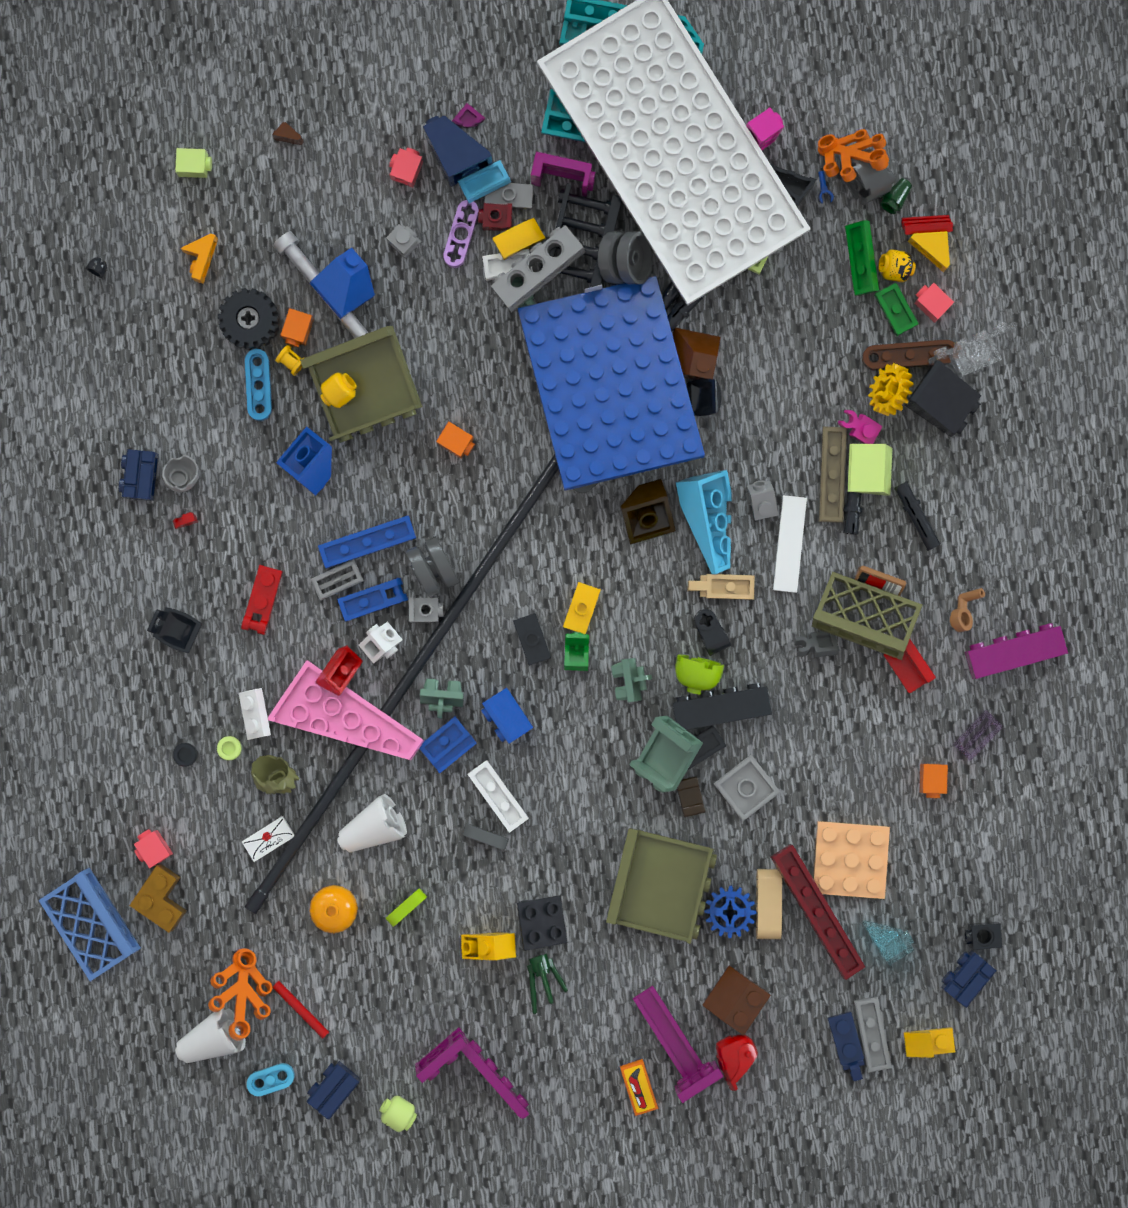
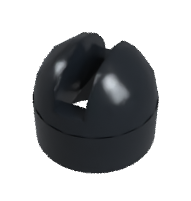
M95 257L89 261L86 269L91 274L103 278L107 270V264L105 261L101 262L100 257Z

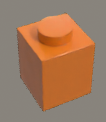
M289 308L281 332V337L286 340L285 344L299 348L300 344L306 346L314 322L312 315Z
M449 421L436 441L439 446L461 459L464 454L469 456L475 446L472 443L474 440L472 435Z
M920 764V793H926V798H940V794H947L948 765Z

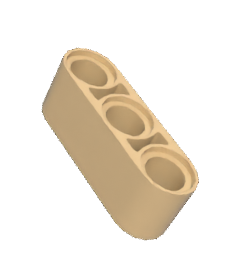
M757 869L756 939H781L782 876L778 869Z

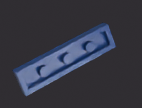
M408 515L318 545L324 566L327 569L417 538Z

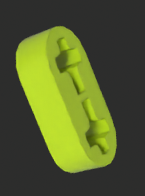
M420 888L417 889L385 919L394 927L425 900L427 896Z

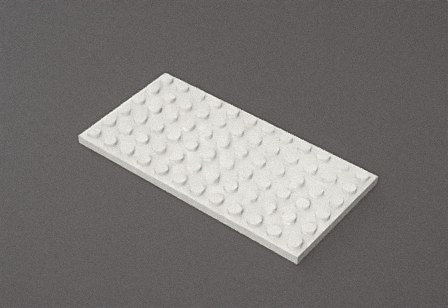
M636 0L537 61L539 68L687 305L810 231L809 225L668 0Z

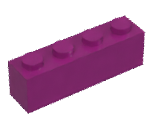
M1053 623L1039 626L1038 632L1030 633L1029 629L1015 633L1016 638L1007 640V636L992 639L993 644L984 646L983 642L970 645V650L964 653L972 679H978L1068 654L1061 626L1053 627Z

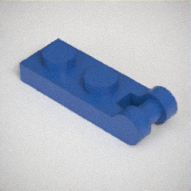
M401 577L337 599L345 622L408 601L407 593L404 594L401 586L403 585ZM393 589L395 597L388 599L386 590Z

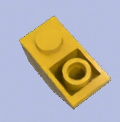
M515 933L461 935L462 959L501 960L515 958Z

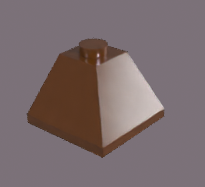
M675 328L673 339L684 378L692 380L713 379L721 337Z

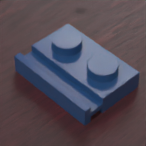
M455 716L426 739L419 749L437 771L441 773L476 745L477 742Z

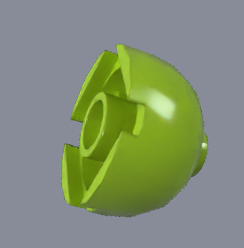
M678 654L675 663V674L680 684L687 687V692L701 694V690H710L720 682L724 665L705 658L689 659V655Z

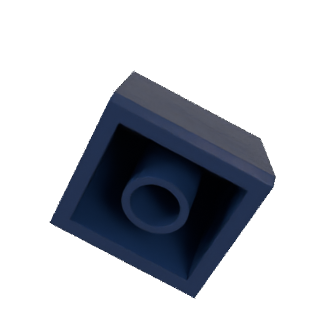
M439 116L432 117L423 126L425 137L450 187L459 184V180L493 164L490 151L446 116L440 118Z

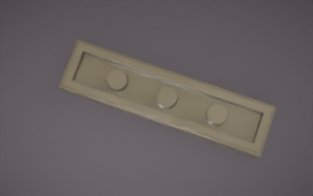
M822 427L819 522L843 523L847 428Z

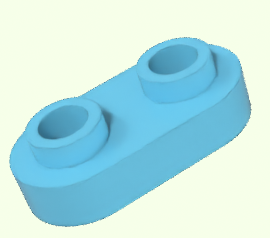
M280 1063L255 1071L247 1080V1089L254 1096H263L287 1088L294 1081V1070L289 1064ZM280 1071L286 1072V1079L279 1078L278 1074ZM257 1079H262L264 1081L263 1087H258L255 1082Z

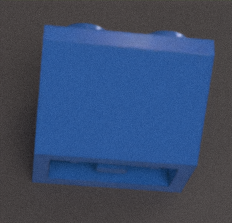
M508 688L482 703L485 707L481 710L488 722L492 720L495 722L498 728L494 731L502 742L507 741L510 744L534 728Z

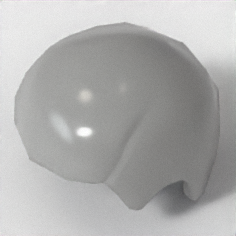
M188 455L171 458L162 469V480L165 486L174 492L189 491L198 481L199 468L196 461Z

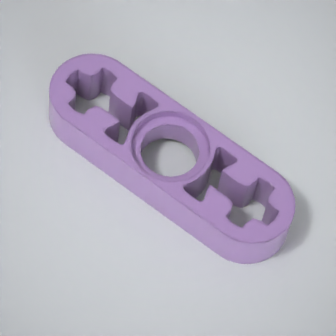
M464 200L458 205L444 251V261L451 268H458L465 261L478 219L479 209L474 201L468 203L467 200ZM472 206V211L475 213L470 214L467 220L468 223H472L471 226L463 222L457 223L459 219L461 221L464 220L465 214L462 209ZM458 228H465L468 231V236L465 240L455 238L454 233ZM451 242L461 246L465 245L464 249L459 246L458 256L461 258L456 259L455 262H451V257L448 256L449 253L453 254L455 250V245H451Z

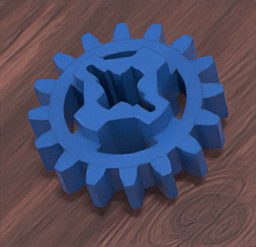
M732 885L729 886L728 891L720 887V894L713 891L711 894L714 900L707 899L706 901L710 905V908L704 911V913L710 914V917L706 919V923L713 922L711 930L720 929L719 936H722L724 932H728V938H731L733 932H736L738 937H740L741 929L748 932L750 929L747 923L754 924L755 922L751 918V915L757 914L756 910L751 909L755 901L747 900L750 896L749 892L745 895L741 894L742 887H739L737 891H733ZM726 896V902L722 906L716 907L717 901ZM735 896L740 898L746 907H740L735 902ZM730 900L733 910H737V913L731 919V923L728 913H724V910H727L730 904ZM715 916H721L726 922V927L721 925ZM739 917H746L742 924L735 927V921Z

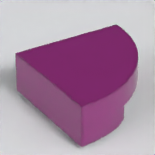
M466 103L452 122L459 127L471 128V126L475 127L481 124L485 117Z

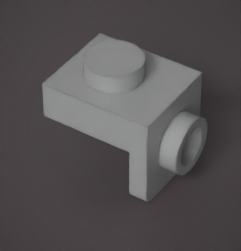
M759 480L748 485L747 489L755 521L778 516L775 492L771 482Z

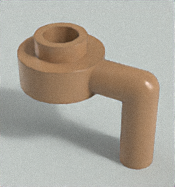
M982 588L965 592L958 596V607L951 612L950 624L957 632L968 631L972 628L973 618L967 609V602L985 597V592Z

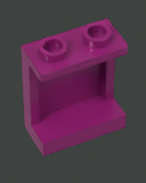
M541 152L535 153L531 171V185L541 187L544 173L583 182L582 196L587 197L588 191H593L596 172L592 171L591 163Z

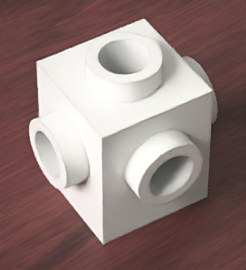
M387 621L380 627L376 624L366 632L368 636L359 646L369 659L375 663L383 656L388 659L398 651L396 646L402 641V638Z

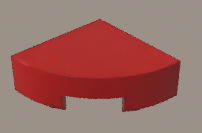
M192 512L183 514L182 517L173 520L175 529L198 523L196 515Z

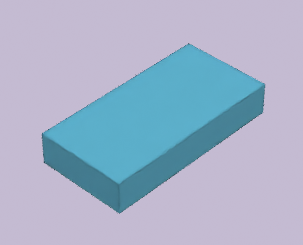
M499 160L459 180L458 183L468 203H471L511 183V180Z

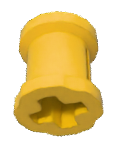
M286 345L275 361L285 365L291 370V374L295 376L303 368L300 361L303 358L293 352L290 345Z

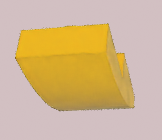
M534 218L520 223L492 238L504 260L546 239Z

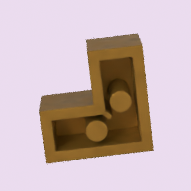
M157 865L129 906L168 933L172 932L187 911L168 898V895L181 877L164 865Z

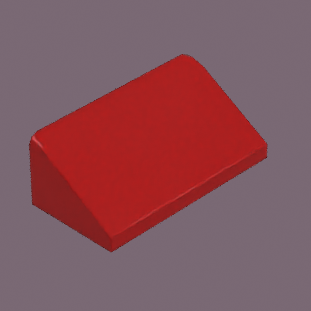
M347 645L341 647L334 653L315 683L340 696L363 663V660Z

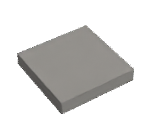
M751 754L713 783L742 821L746 820L780 793L779 789Z

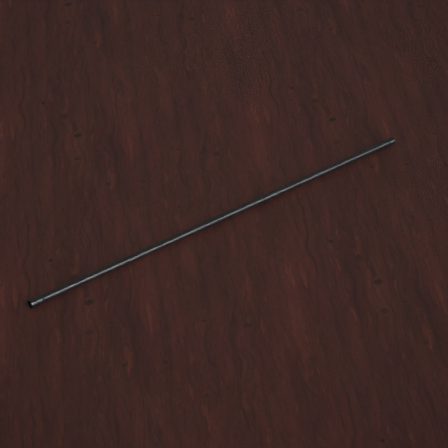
M672 281L662 296L666 311L680 294ZM555 454L380 709L388 716H391L558 471ZM358 745L354 747L266 878L246 903L245 908L254 914L258 913L268 898L270 891L368 748Z

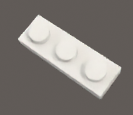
M488 760L468 773L470 779L509 833L529 819Z

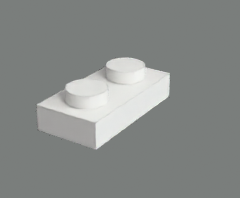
M262 688L239 693L247 740L271 735Z

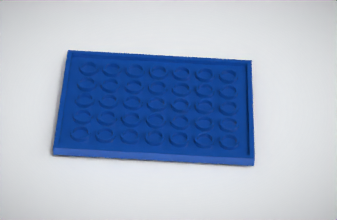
M656 276L649 277L643 284L624 283L601 290L518 308L519 319L564 491L704 458L705 453Z

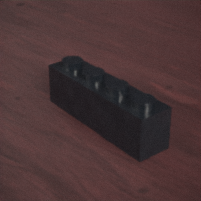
M760 682L747 685V690L738 691L737 687L723 689L724 694L714 695V691L701 693L700 698L691 699L690 695L676 697L677 702L672 703L674 720L684 729L688 730L772 715L767 686L761 687Z

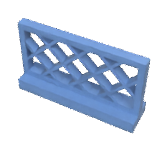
M90 868L81 871L39 900L89 981H92L141 949ZM75 882L81 890L80 898L68 896L69 888ZM52 897L61 898V910H53L48 900ZM67 900L78 902L76 915L65 912ZM83 904L90 905L93 908L92 919L81 916ZM64 917L75 919L73 931L65 930L62 925ZM80 920L91 923L89 935L78 933ZM96 924L104 926L107 930L105 939L94 936ZM77 937L88 939L86 951L78 950L76 947ZM93 941L104 943L102 955L91 953ZM108 946H117L122 955L116 959L107 957ZM90 957L101 960L100 969L95 973L88 966Z

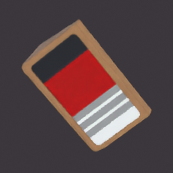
M866 566L858 568L854 579L898 596L901 595L906 586V581Z

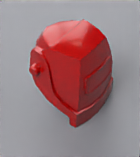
M742 1034L729 1035L716 1043L717 1061L724 1074V1079L732 1091L738 1089L736 1083L751 1067L758 1055L753 1040L747 1035Z

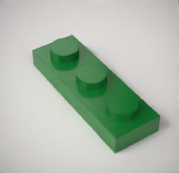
M862 220L846 225L845 230L854 295L862 296L879 291L870 221Z

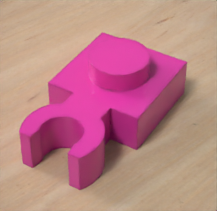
M844 410V413L849 415V421L846 423L839 420L838 424L843 428H852L849 435L859 442L873 444L883 426L864 414H860L857 417L854 411Z

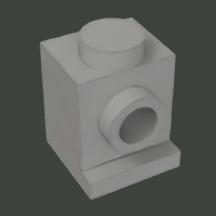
M400 224L386 237L388 244L405 259L421 243V240L416 237L417 235L408 226L402 227Z
M409 598L410 623L439 622V617H443V603H439V598ZM424 605L430 606L431 610L428 614L422 613Z

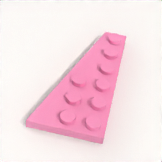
M308 660L304 663L268 716V720L408 760L413 759L425 741L348 687L338 696L316 684L315 681L323 670Z

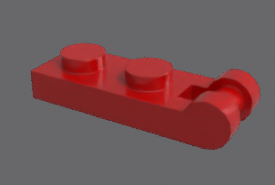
M259 565L241 629L247 631L252 629L256 630L257 634L265 635L283 571ZM254 613L262 615L260 622L252 620Z

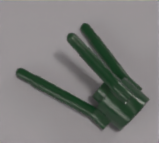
M547 953L530 958V965L527 966L533 1014L537 1013L535 974L536 977L541 976L550 1004H553L554 1001L546 974L550 973L549 968L563 991H568L554 965L553 959H548Z

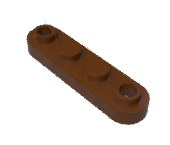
M951 340L872 345L863 352L862 362L870 370L885 369L887 364L892 366L893 363L905 368L932 366L937 360L946 365L956 359L958 348ZM941 349H947L949 355L947 357L942 356ZM871 354L877 355V362H872L870 360Z

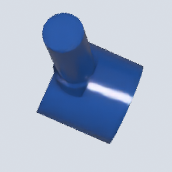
M819 171L821 192L818 195V200L823 204L822 195L827 193L830 197V202H832L834 196L827 188L824 171Z

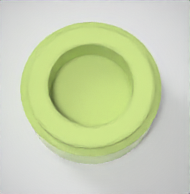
M232 736L222 738L217 745L219 756L225 760L236 759L242 751L240 741Z

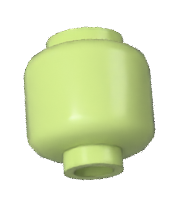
M398 1095L394 1096L391 1100L387 1098L379 1110L382 1112L381 1122L397 1132H401L404 1129L407 1131L417 1116L414 1113L415 1106Z

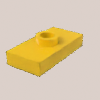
M578 582L563 625L564 628L586 634L601 589Z

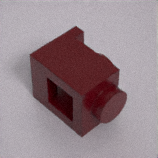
M484 203V208L479 209L478 223H483V230L506 231L512 228V204ZM493 212H498L499 218L492 219L490 215Z

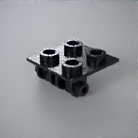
M561 895L530 901L524 900L517 903L523 951L567 943Z

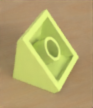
M850 444L848 492L890 496L892 448L886 444Z

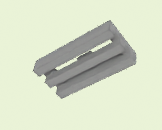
M354 559L311 578L320 601L364 582ZM352 566L353 571L320 586L318 585V581ZM356 575L357 579L322 594L321 590Z

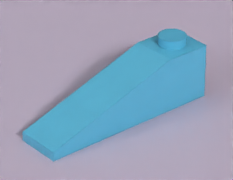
M727 470L693 476L676 482L681 509L711 573L718 574L729 569L731 539L726 536L727 524H731V515H726L727 501L732 500V493Z

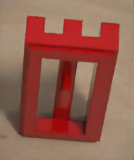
M949 215L906 217L901 220L902 228L906 235L953 231V223Z

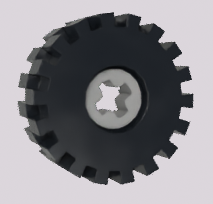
M242 288L240 292L236 290L232 292L233 295L230 298L227 296L224 299L226 301L224 305H220L219 309L221 312L218 314L219 328L225 338L237 348H244L249 351L254 348L261 349V346L270 344L269 341L276 337V330H279L280 316L277 311L278 309L273 301L262 291L259 292L253 288L251 290ZM247 313L255 317V320L251 321V325H247L245 321H242L247 316Z

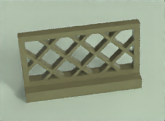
M832 571L822 599L814 614L811 627L902 660L923 605ZM837 580L844 583L847 590L835 594L832 587L834 581ZM864 590L868 593L870 599L858 603L854 592ZM850 594L855 605L843 609L838 599ZM882 598L888 599L893 607L881 611L876 601ZM831 601H835L839 611L832 614L822 611L824 605ZM873 603L877 613L865 617L861 607ZM906 606L915 609L914 615L905 620L899 609ZM857 609L862 619L856 622L849 621L845 613ZM895 611L900 622L888 626L883 615ZM880 617L884 628L877 631L871 629L868 621ZM902 626L906 633L904 641L895 638L891 630Z

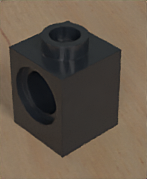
M999 922L968 924V930H965L964 935L965 942L970 944L971 949L1003 948L1001 924ZM986 929L988 932L987 940L979 942L977 939L978 932Z

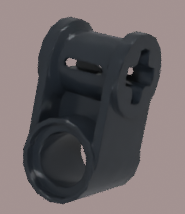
M707 609L699 610L694 616V623L709 656L730 647V640L714 612ZM703 613L705 616H711L709 626L699 623Z

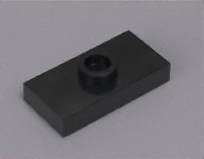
M536 613L513 620L528 665L550 659L551 656Z

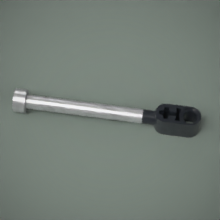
M289 231L277 239L273 247L280 256L286 254L310 283L319 272L298 248L299 240ZM352 312L342 319L338 317L354 338L368 333Z

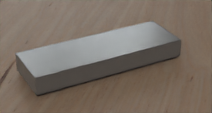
M878 996L853 1000L867 1072L892 1068Z

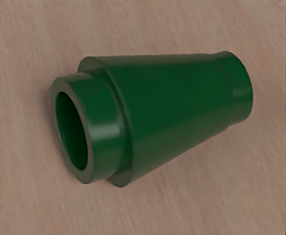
M901 178L892 186L890 192L881 196L880 206L890 214L901 211L912 188V184L908 180Z

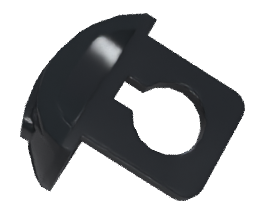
M697 379L688 382L687 391L694 416H708L718 413L722 399L718 381L716 379Z
M165 607L164 611L158 609L155 611L147 631L154 633L153 637L168 647L190 653L202 623L182 611Z

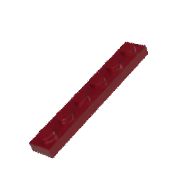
M789 844L772 855L770 858L842 978L847 980L865 968L864 963L794 846Z

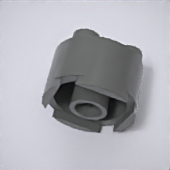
M867 149L865 152L870 153V152H872L873 150H872V149ZM851 158L856 177L854 180L845 183L856 200L859 198L863 200L860 204L866 205L891 191L892 184L895 183V176L891 170L885 168L884 170L877 171L871 167L870 163Z

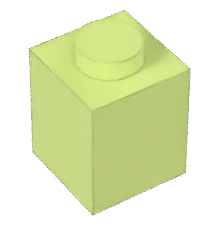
M176 149L175 172L179 177L207 178L208 171L212 170V157H208L205 149Z

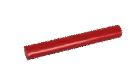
M280 981L273 986V989L322 1039L329 1033Z

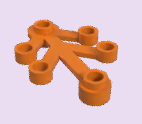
M861 129L854 134L840 139L829 134L823 136L818 141V152L821 156H825L823 169L828 177H834L840 171L835 162V154L841 155L842 170L840 175L844 182H850L856 177L851 158L870 163L871 167L877 171L884 170L889 164V157L885 149H882L887 144L883 134H876L870 138L867 130ZM856 141L855 144H852V145H849V146H845V145H847V144H850V143ZM872 146L875 149L870 153L861 151Z
M245 948L235 952L232 959L233 964L223 972L213 975L210 980L214 988L220 989L227 983L228 978L238 972L237 982L220 996H214L208 1003L211 1011L219 1012L224 1008L225 1003L236 995L234 1022L229 1026V1035L236 1041L243 1040L250 1033V1025L245 1021L246 998L255 1008L254 1015L257 1019L263 1020L271 1013L270 1007L263 1003L258 995L267 996L271 993L272 984L265 980L255 967L256 956L254 952ZM241 958L246 960V965L241 962ZM248 974L257 984L256 992L248 983ZM216 977L222 980V984L216 982ZM261 985L267 987V992L262 990ZM214 1000L219 1002V1008L214 1006ZM260 1008L265 1010V1015L260 1013ZM235 1028L240 1029V1035L236 1034L234 1030Z

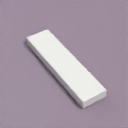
M782 496L773 582L774 591L797 593L807 498Z

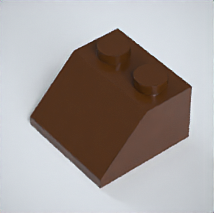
M729 965L702 1005L730 1027L745 1035L771 995L768 991Z

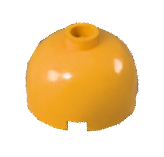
M331 885L322 888L314 895L309 911L311 920L317 928L324 932L335 934L345 931L353 924L357 916L358 906L356 898L351 891L342 886Z

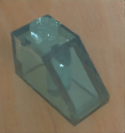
M869 920L862 921L863 926L888 965L914 951L911 946L914 941L907 930L903 932L898 927Z

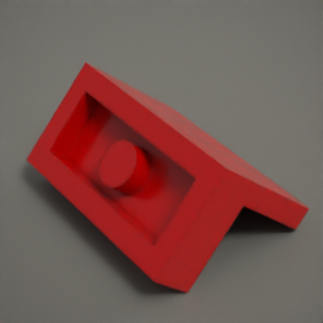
M909 639L902 660L883 654L908 693H912L925 683H929L936 678L911 639Z

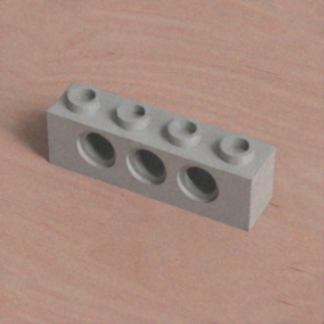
M566 225L563 228L558 227L549 234L550 238L543 244L541 242L537 243L530 250L531 254L526 258L521 257L512 264L510 271L506 274L502 272L494 278V283L491 287L510 312L514 311L585 253L584 247ZM554 247L562 249L561 254L557 257L549 255L550 250ZM535 262L543 264V268L539 272L531 271V266ZM522 277L524 279L522 286H512L515 278Z

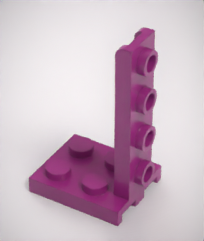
M653 985L633 997L637 1007L683 1077L674 1086L676 1094L682 1103L724 1077L715 1060L705 1064L701 1062Z
M459 1027L415 1064L416 1077L422 1083L427 1079L431 1081L440 1073L439 1069L445 1063L450 1065L459 1056L457 1053L462 1051L519 1118L524 1119L529 1115L527 1108L529 1103L521 1094L516 1095L512 1091L514 1086L506 1076L502 1078L496 1072L498 1068L490 1058L485 1060L480 1054L482 1052L480 1046L474 1040L470 1042Z

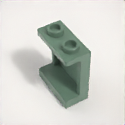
M669 716L655 717L651 724L655 728L639 758L632 760L629 765L635 769V773L638 776L648 779L653 783V787L656 790L664 793L677 789L703 742Z

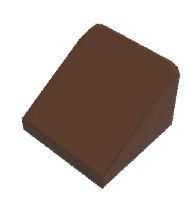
M283 122L272 134L274 140L297 145L303 144L301 135L286 122Z

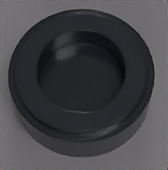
M181 743L173 751L174 761L182 767L193 765L198 757L197 749L190 743Z

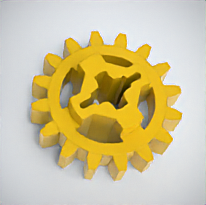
M895 363L892 366L887 364L885 370L879 369L880 375L873 377L875 383L870 385V388L873 390L868 394V397L873 398L869 404L874 406V411L889 416V414L896 415V410H903L902 404H908L907 396L912 395L909 387L914 385V382L909 381L912 377V374L908 373L909 369Z

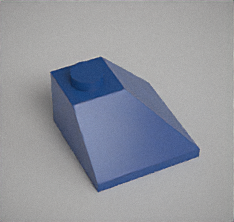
M353 248L336 257L310 282V285L340 319L375 296L368 266Z
M306 426L276 463L316 496L331 478L332 446Z

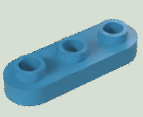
M253 349L245 357L247 410L253 419L264 421L272 413L270 360L263 350ZM256 358H261V365L255 366L254 360ZM256 382H263L262 389H255ZM263 405L264 411L262 413H257V406Z

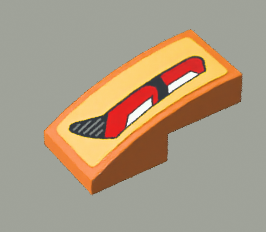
M643 1059L620 1066L635 1116L658 1109Z

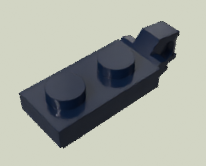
M851 1011L827 1017L843 1070H850L853 1081L863 1079L859 1066L865 1065L864 1056Z

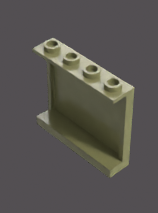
M393 326L380 328L300 360L303 369L309 368L334 435L329 438L330 441L338 439L339 443L350 440L355 432L359 431L361 435L373 431V426L381 423L382 427L395 423V417L402 415L403 419L417 414L416 409L422 407ZM337 372L350 375L357 386L355 397L341 408H335L332 405L327 406L321 399V384Z
M629 828L606 923L619 924L685 941L688 944H691L693 939L697 940L701 927L697 925L698 916H703L706 902L702 901L704 892H709L712 878H708L710 868H715L717 855L714 854L715 849Z

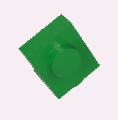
M581 632L565 634L564 670L588 671L589 635Z

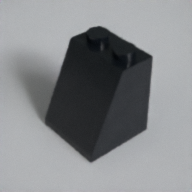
M937 360L928 369L909 397L908 404L905 403L904 406L952 437L956 433L959 435L968 424L964 420L969 413L974 415L981 405L978 400L982 395L941 361Z

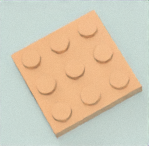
M817 821L813 879L821 893L826 895L885 899L890 827Z

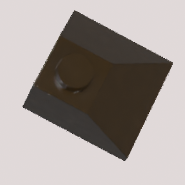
M661 479L638 485L621 505L630 545L676 531L668 496Z

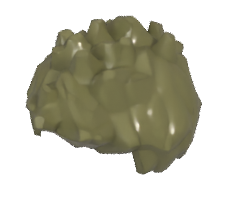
M272 755L259 756L252 763L251 775L258 790L271 795L291 793V789L296 788L294 781H299L300 778L282 757Z

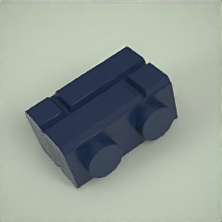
M127 449L126 455H122L121 468L125 469L124 478L119 480L118 489L122 493L123 498L154 501L158 453Z
M973 951L969 953L964 952L957 960L959 966L954 972L950 970L941 981L944 983L941 988L965 1008L969 1006L997 971Z
M340 1061L336 1065L331 1063L322 1074L325 1076V1079L321 1084L315 1082L307 1092L310 1095L307 1103L328 1120L361 1081L360 1077Z

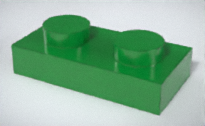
M897 283L874 294L896 336L919 324Z

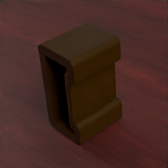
M697 776L682 779L677 787L684 818L705 813Z

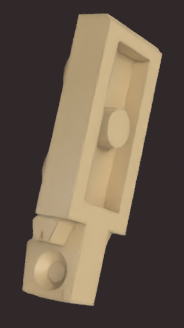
M700 575V581H688V591H700V597L713 599L754 600L755 576Z

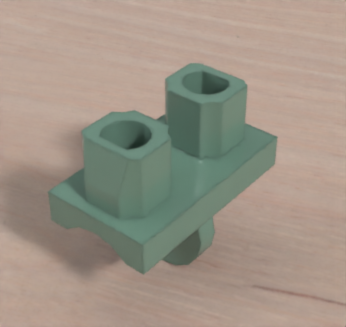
M636 658L622 659V662L612 665L613 677H624L625 686L615 687L616 699L628 700V702L641 701V691L647 690L646 680H651L652 675H645L644 666L637 667Z
M426 679L423 689H420V704H429L428 711H437V718L442 719L443 712L452 713L453 707H463L464 693L462 692L460 681H448L447 691L438 690L439 680Z

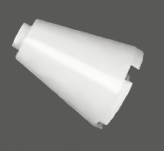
M383 794L369 804L339 831L337 840L340 847L348 852H354L405 837L404 835L407 834L406 824L401 813L396 814L392 807L396 806L393 800Z
M223 1008L219 1012H213L177 1042V1047L175 1048L177 1057L185 1063H191L243 1051L246 1043L245 1038L241 1041H236L229 1035V1026L234 1022V1012L229 1008L226 1010ZM235 1028L236 1034L240 1035V1029Z

